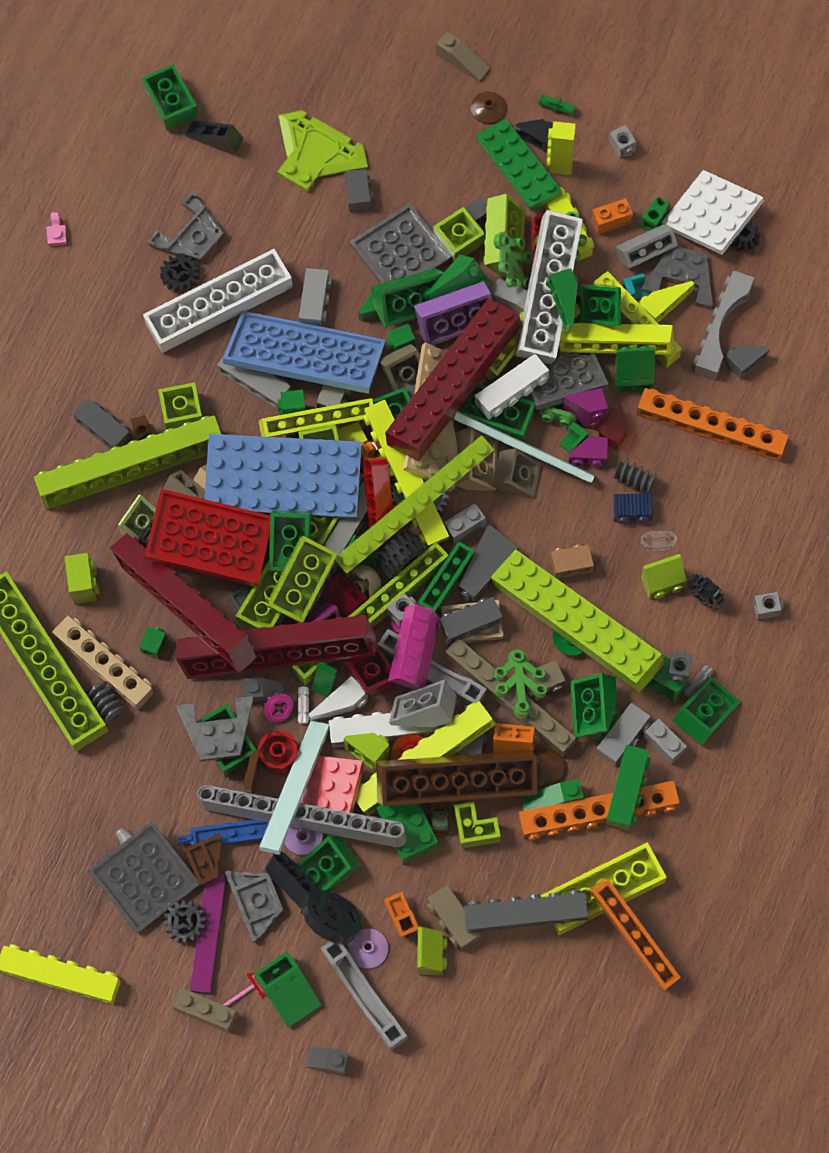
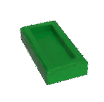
M320 662L316 669L312 691L326 698L331 695L337 670Z

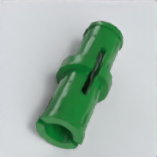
M541 94L538 105L553 109L554 112L560 111L570 116H573L576 105L561 101V98L556 99Z

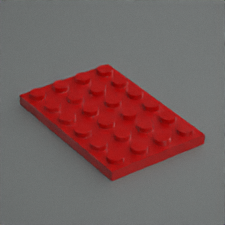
M161 489L144 559L258 587L270 534V515Z

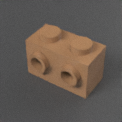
M577 544L573 548L568 549L561 547L551 552V563L556 579L593 572L594 565L589 544Z

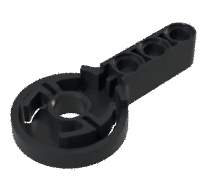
M281 851L280 855L273 853L265 866V871L301 909L300 913L303 914L311 930L321 938L333 943L343 944L352 941L362 926L360 914L354 905L339 894L319 889L284 852Z

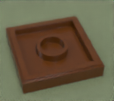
M253 750L251 752L243 785L245 793L254 794L261 766L259 751Z

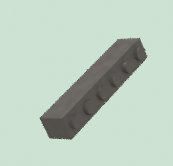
M581 890L570 891L567 895H561L560 892L550 893L549 897H541V895H530L529 899L511 897L509 901L503 902L500 899L489 900V903L481 904L480 901L469 902V905L464 906L466 930L468 933L589 920L586 894L581 893Z

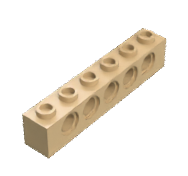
M67 616L52 631L54 638L103 681H107L108 685L135 709L139 710L154 694L151 688L153 685L144 678L142 680L137 676L139 673L132 666L128 668L124 665L125 661L118 654L114 656L109 652L111 649L104 642L100 644L93 632L90 630L86 632L78 619H71ZM74 635H81L78 640H72ZM88 647H95V649L92 652H86V649ZM102 659H109L108 663L104 665L99 664ZM116 671H123L121 676H113ZM130 683L137 684L134 689L127 688Z

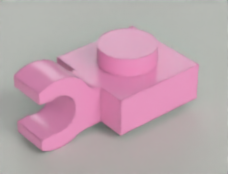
M58 212L51 213L52 226L47 227L48 245H67L65 225H60Z

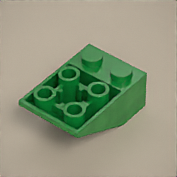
M642 346L634 349L630 347L617 349L614 369L616 393L644 392L645 388L653 389L655 347Z
M288 951L254 973L255 981L287 1028L321 1006Z

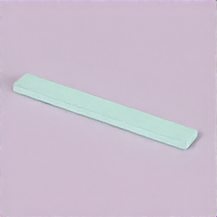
M457 411L454 416V420L591 483L594 479V474Z
M310 721L297 757L260 844V851L280 855L329 732V724Z

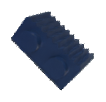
M614 494V521H618L620 524H627L630 521L644 524L652 521V494Z

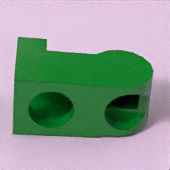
M656 197L643 215L640 228L646 231L657 228L667 214L671 203Z

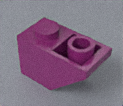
M588 437L569 453L568 463L577 467L583 465H591L597 468L606 466L608 438Z

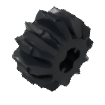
M752 222L749 225L746 224L731 243L732 247L737 246V251L743 249L745 253L748 249L753 251L755 246L759 245L761 234L758 232V226L752 227Z

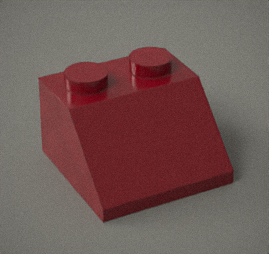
M379 647L376 648L375 656L352 658L345 662L365 694L379 696L395 688L396 683L388 681L391 665Z

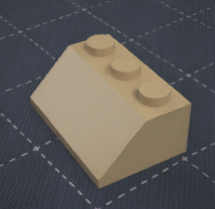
M472 427L455 432L458 453L462 452L480 436H483L494 449L491 454L459 479L455 486L465 490L495 491L496 488L492 485L497 467L498 440Z

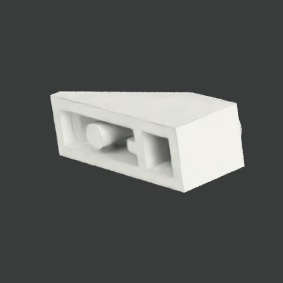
M351 676L308 714L309 720L320 721L354 711L357 707L361 708L366 704L368 695L364 693L359 683Z

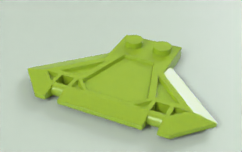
M302 110L278 115L287 154L286 161L277 171L279 177L308 193L319 177L368 168L362 144L351 145V138L315 117L309 121L305 118L307 113Z

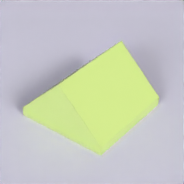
M138 495L118 524L120 533L123 536L128 533L132 538L134 536L139 538L151 520L154 519L156 508L142 495Z

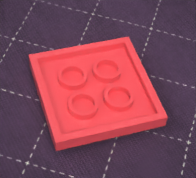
M319 756L300 803L353 813L365 763L360 760Z

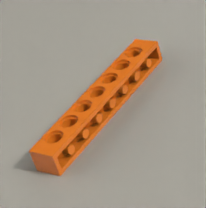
M644 389L637 408L638 416L778 462L781 460L789 436L781 430H771L765 425H756L750 423L747 419L732 417L726 412L719 413L713 411L710 407H701L695 405L692 401L677 399L674 395L661 394L655 389ZM655 404H662L664 407L657 408ZM675 409L680 410L681 413H680V414H675V413L673 412V410H675ZM696 415L699 419L694 420L691 416ZM714 421L717 425L712 426L708 422ZM732 427L735 429V431L731 432L728 431L726 428ZM750 433L753 435V437L749 438L746 437L744 434ZM763 439H769L771 443H764Z
M669 781L644 786V788L640 787L638 794L642 795L641 802L643 806L640 808L635 807L633 813H636L637 816L645 815V817H651L656 815V812L664 811V813H671L676 811V808L679 807V799L675 782ZM613 793L520 811L519 821L523 839L533 841L543 835L553 837L559 835V832L562 831L572 833L582 827L592 829L598 827V824L606 823ZM658 796L663 802L656 804L652 801V798ZM601 808L605 813L598 816L594 813V810ZM577 812H582L585 818L579 820L574 815ZM563 816L566 821L560 824L555 821V818ZM538 820H544L546 822V826L538 827L536 825V822Z

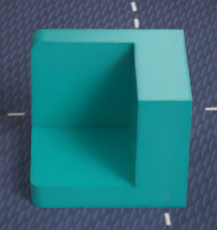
M644 273L623 279V288L636 301L642 299L645 295H649L648 293L641 292L642 286L645 283Z

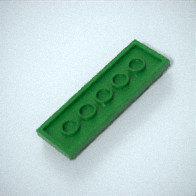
M507 119L475 135L477 142L530 211L562 195L561 188Z

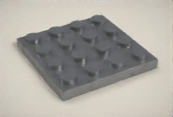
M410 203L350 241L352 248L380 284L430 269H438L452 260L451 254Z
M558 346L554 362L552 364L543 363L549 369L547 382L542 386L538 385L533 388L530 395L533 402H535L536 409L540 410L564 403L565 395L600 388L607 390L609 389V384L595 353L560 352ZM514 354L517 365L527 360Z
M152 821L88 869L89 873L136 933L140 932L164 913L168 907L173 906L174 902H178L199 885L197 878Z

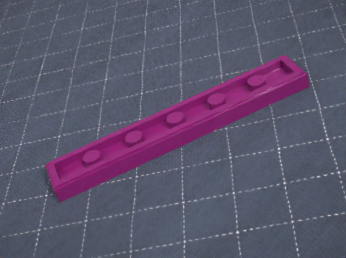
M219 874L218 879L204 885L201 910L206 912L202 917H205L208 922L203 923L206 930L200 931L203 936H197L190 986L191 992L211 994L226 874Z

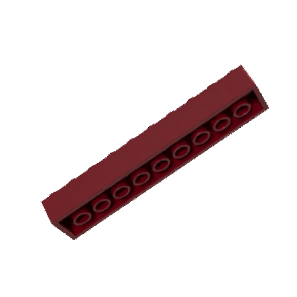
M487 299L385 432L386 442L389 447L420 461L520 329V313Z
M126 533L114 543L110 549L121 568L240 673L257 658L253 651L255 647L248 640L249 636L244 630L241 629L239 631L231 619L226 620L224 614L218 608H212L211 602L207 598L202 599L200 593L194 587H188L187 581L183 577L178 578L176 572L170 566L167 568L165 564L144 559L147 546L144 548L137 537L134 536L132 538Z
M355 615L345 618L337 617L330 620L299 622L297 624L268 628L261 627L252 630L244 629L249 636L248 640L255 647L253 651L257 658L241 672L375 656L376 635L366 615ZM185 637L177 639L176 660L187 679L239 673L201 638Z

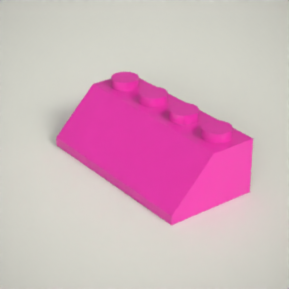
M418 604L405 607L388 681L413 690L425 687L440 623V617L432 609Z

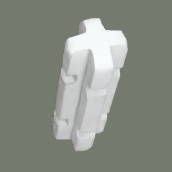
M299 687L298 713L300 715H298V723L306 725L309 723L307 715L309 714V688Z

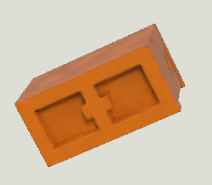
M627 198L592 209L593 215L591 220L597 235L632 224L633 212Z
M496 723L493 736L494 753L534 751L535 727Z

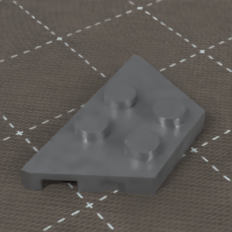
M225 871L252 942L255 943L284 912L268 873L255 874L252 872Z

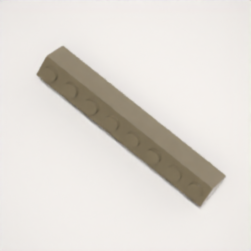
M459 638L446 650L445 658L467 678L485 687L487 695L524 726L535 727V735L562 758L575 745L576 737L526 695V702L530 705L529 715L524 719L516 717L514 715V707L517 703L516 686L514 685L505 697L497 696L495 693L497 685L504 684L507 679L505 678L501 681L495 679V669Z

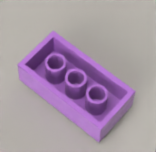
M484 281L414 306L420 333L425 342L435 345L460 336L487 299L492 300L491 293Z

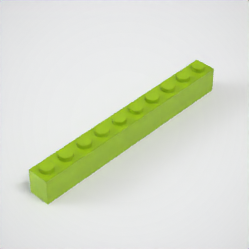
M483 436L478 437L339 553L334 562L344 574H347L494 451L492 446Z
M435 542L349 617L366 615L373 629L388 616L387 607L404 593L410 597L438 573L449 555ZM327 661V662H322V663H324V664H326V665L329 666V665H331L334 661ZM319 663L291 666L292 672L306 686L315 678Z

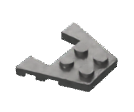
M192 191L182 202L185 208L195 214L173 240L157 230L147 243L149 246L173 254L178 253L179 256H182L184 253L186 258L192 256L193 260L202 262L224 237V233L213 217L207 212L203 203L197 198L195 192Z
M677 246L666 251L642 286L641 292L651 294L659 290L661 279L679 284L692 281L694 287L699 289L695 306L707 309L712 308L713 303L706 253Z
M253 696L235 698L237 718L196 723L194 703L176 705L201 762L241 757L251 707L253 706Z

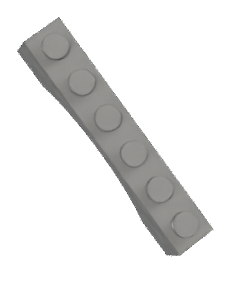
M734 270L731 277L727 276L724 284L727 288L725 292H721L718 299L720 306L719 308L715 307L712 318H714L712 324H708L706 329L708 336L706 339H702L699 348L702 350L701 354L696 355L693 363L696 366L695 373L716 380L723 361V354L719 343L720 327L732 310L747 301L753 286L754 277Z
M388 629L377 645L386 657L393 660L399 635ZM431 660L427 682L433 684L446 680L457 695L456 699L466 706L478 701L480 703L483 702L487 696V689Z
M329 942L321 948L322 954L389 1050L393 1051L407 1041V1035L376 995L343 944Z

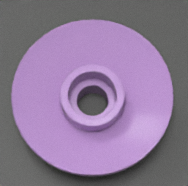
M290 827L284 843L291 852L297 855H307L322 842L323 833ZM305 834L307 838L300 840V835Z
M363 929L349 942L348 952L357 966L372 969L385 961L388 955V943L384 935L379 931ZM370 944L372 948L371 950H365L364 946Z

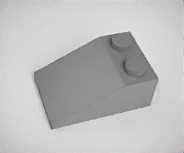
M442 680L397 696L394 700L389 723L394 726L416 727L446 725L452 721L457 695L447 681Z

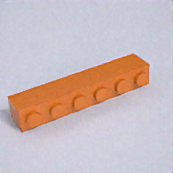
M603 878L588 890L660 988L666 990L681 978L609 879Z

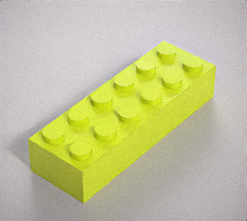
M647 842L542 894L541 897H549L550 893L555 892L567 895L570 891L581 890V893L586 894L588 919L591 920L603 914L604 911L588 890L603 878L609 879L623 900L627 902L665 883L667 877ZM589 920L553 924L559 936Z

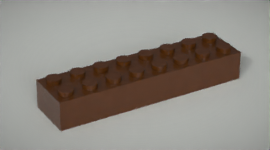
M530 750L376 761L377 801L382 806L537 795V756Z

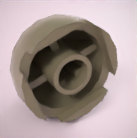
M357 565L344 575L369 599L382 588L379 572L368 565Z

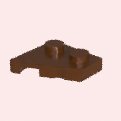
M220 834L184 848L200 886L219 878L222 840Z

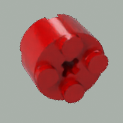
M281 730L264 735L258 745L261 764L272 774L285 775L290 772L298 754V747L293 736ZM282 750L281 754L275 755V752Z

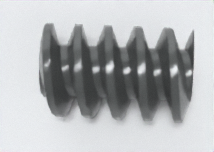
M629 459L624 463L621 461L613 478L617 479L620 476V482L623 483L627 480L628 486L633 484L634 489L640 487L641 493L647 490L648 494L655 483L657 473L649 476V469L643 473V466L636 469L635 462L629 466Z
M104 681L90 687L86 694L89 700L92 701L93 706L96 707L97 712L100 713V717L104 719V723L111 725L122 718L123 714L120 712L123 711L124 707H116L120 701H112L116 695H108L112 689L111 687L105 689L108 683Z

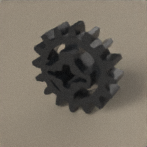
M176 253L175 258L169 256L168 262L163 261L164 266L160 267L162 272L160 273V278L163 279L162 283L167 285L168 290L174 288V292L177 293L178 289H181L182 293H184V288L191 290V284L197 285L196 280L200 279L198 274L200 269L197 267V261H193L192 256L186 258V255L183 253L182 257H179L178 253Z
M693 574L688 580L687 584L689 589L692 590L691 594L702 605H708L716 610L725 603L723 594L719 593L721 589L710 578L705 577L704 579L702 575Z
M183 899L181 905L174 902L175 908L168 907L170 914H164L168 918V921L163 922L165 926H168L165 932L167 934L171 933L169 937L172 940L176 938L178 943H181L182 939L185 944L189 943V939L196 942L195 936L202 937L203 935L200 931L206 930L203 923L208 922V920L202 917L206 912L200 910L201 906L199 904L195 905V902L192 900L187 904V901ZM180 918L186 919L190 926L185 925Z

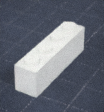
M534 354L475 395V404L488 420L493 416L497 417L503 412V409L516 404L523 395H529L533 388L545 384L548 380L549 369Z

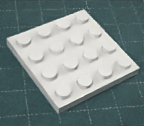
M703 170L662 221V225L665 224L672 228L673 232L723 255L763 204L764 199L762 196Z

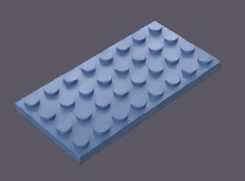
M242 311L224 354L223 364L369 394L386 345V340Z
M209 434L204 499L264 514H271L273 510L312 512V516L357 519L362 442Z

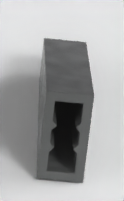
M490 524L487 526L459 585L461 597L473 603L493 583L491 576L515 549L519 550V547Z

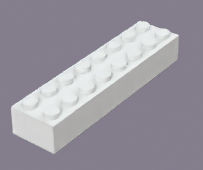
M549 210L542 217L515 356L528 359L536 354L543 363L552 364L556 359L563 324L548 286L547 278L550 274L569 268L573 272L583 221L581 218Z
M272 249L143 314L145 324L159 349L164 353L241 314L242 311H247L293 288L292 278L275 249Z

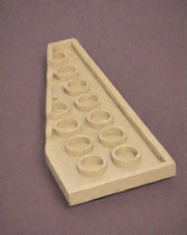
M427 342L421 347L415 393L443 358L441 349ZM453 417L420 461L405 455L404 471L427 481L459 454ZM453 484V485H452L449 489H447V490L450 491V492H451L452 490H454V489H455V484Z

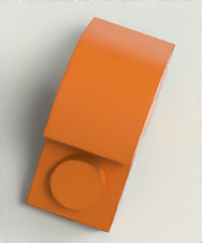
M402 891L383 899L400 937L418 930L417 922L412 911L409 909Z

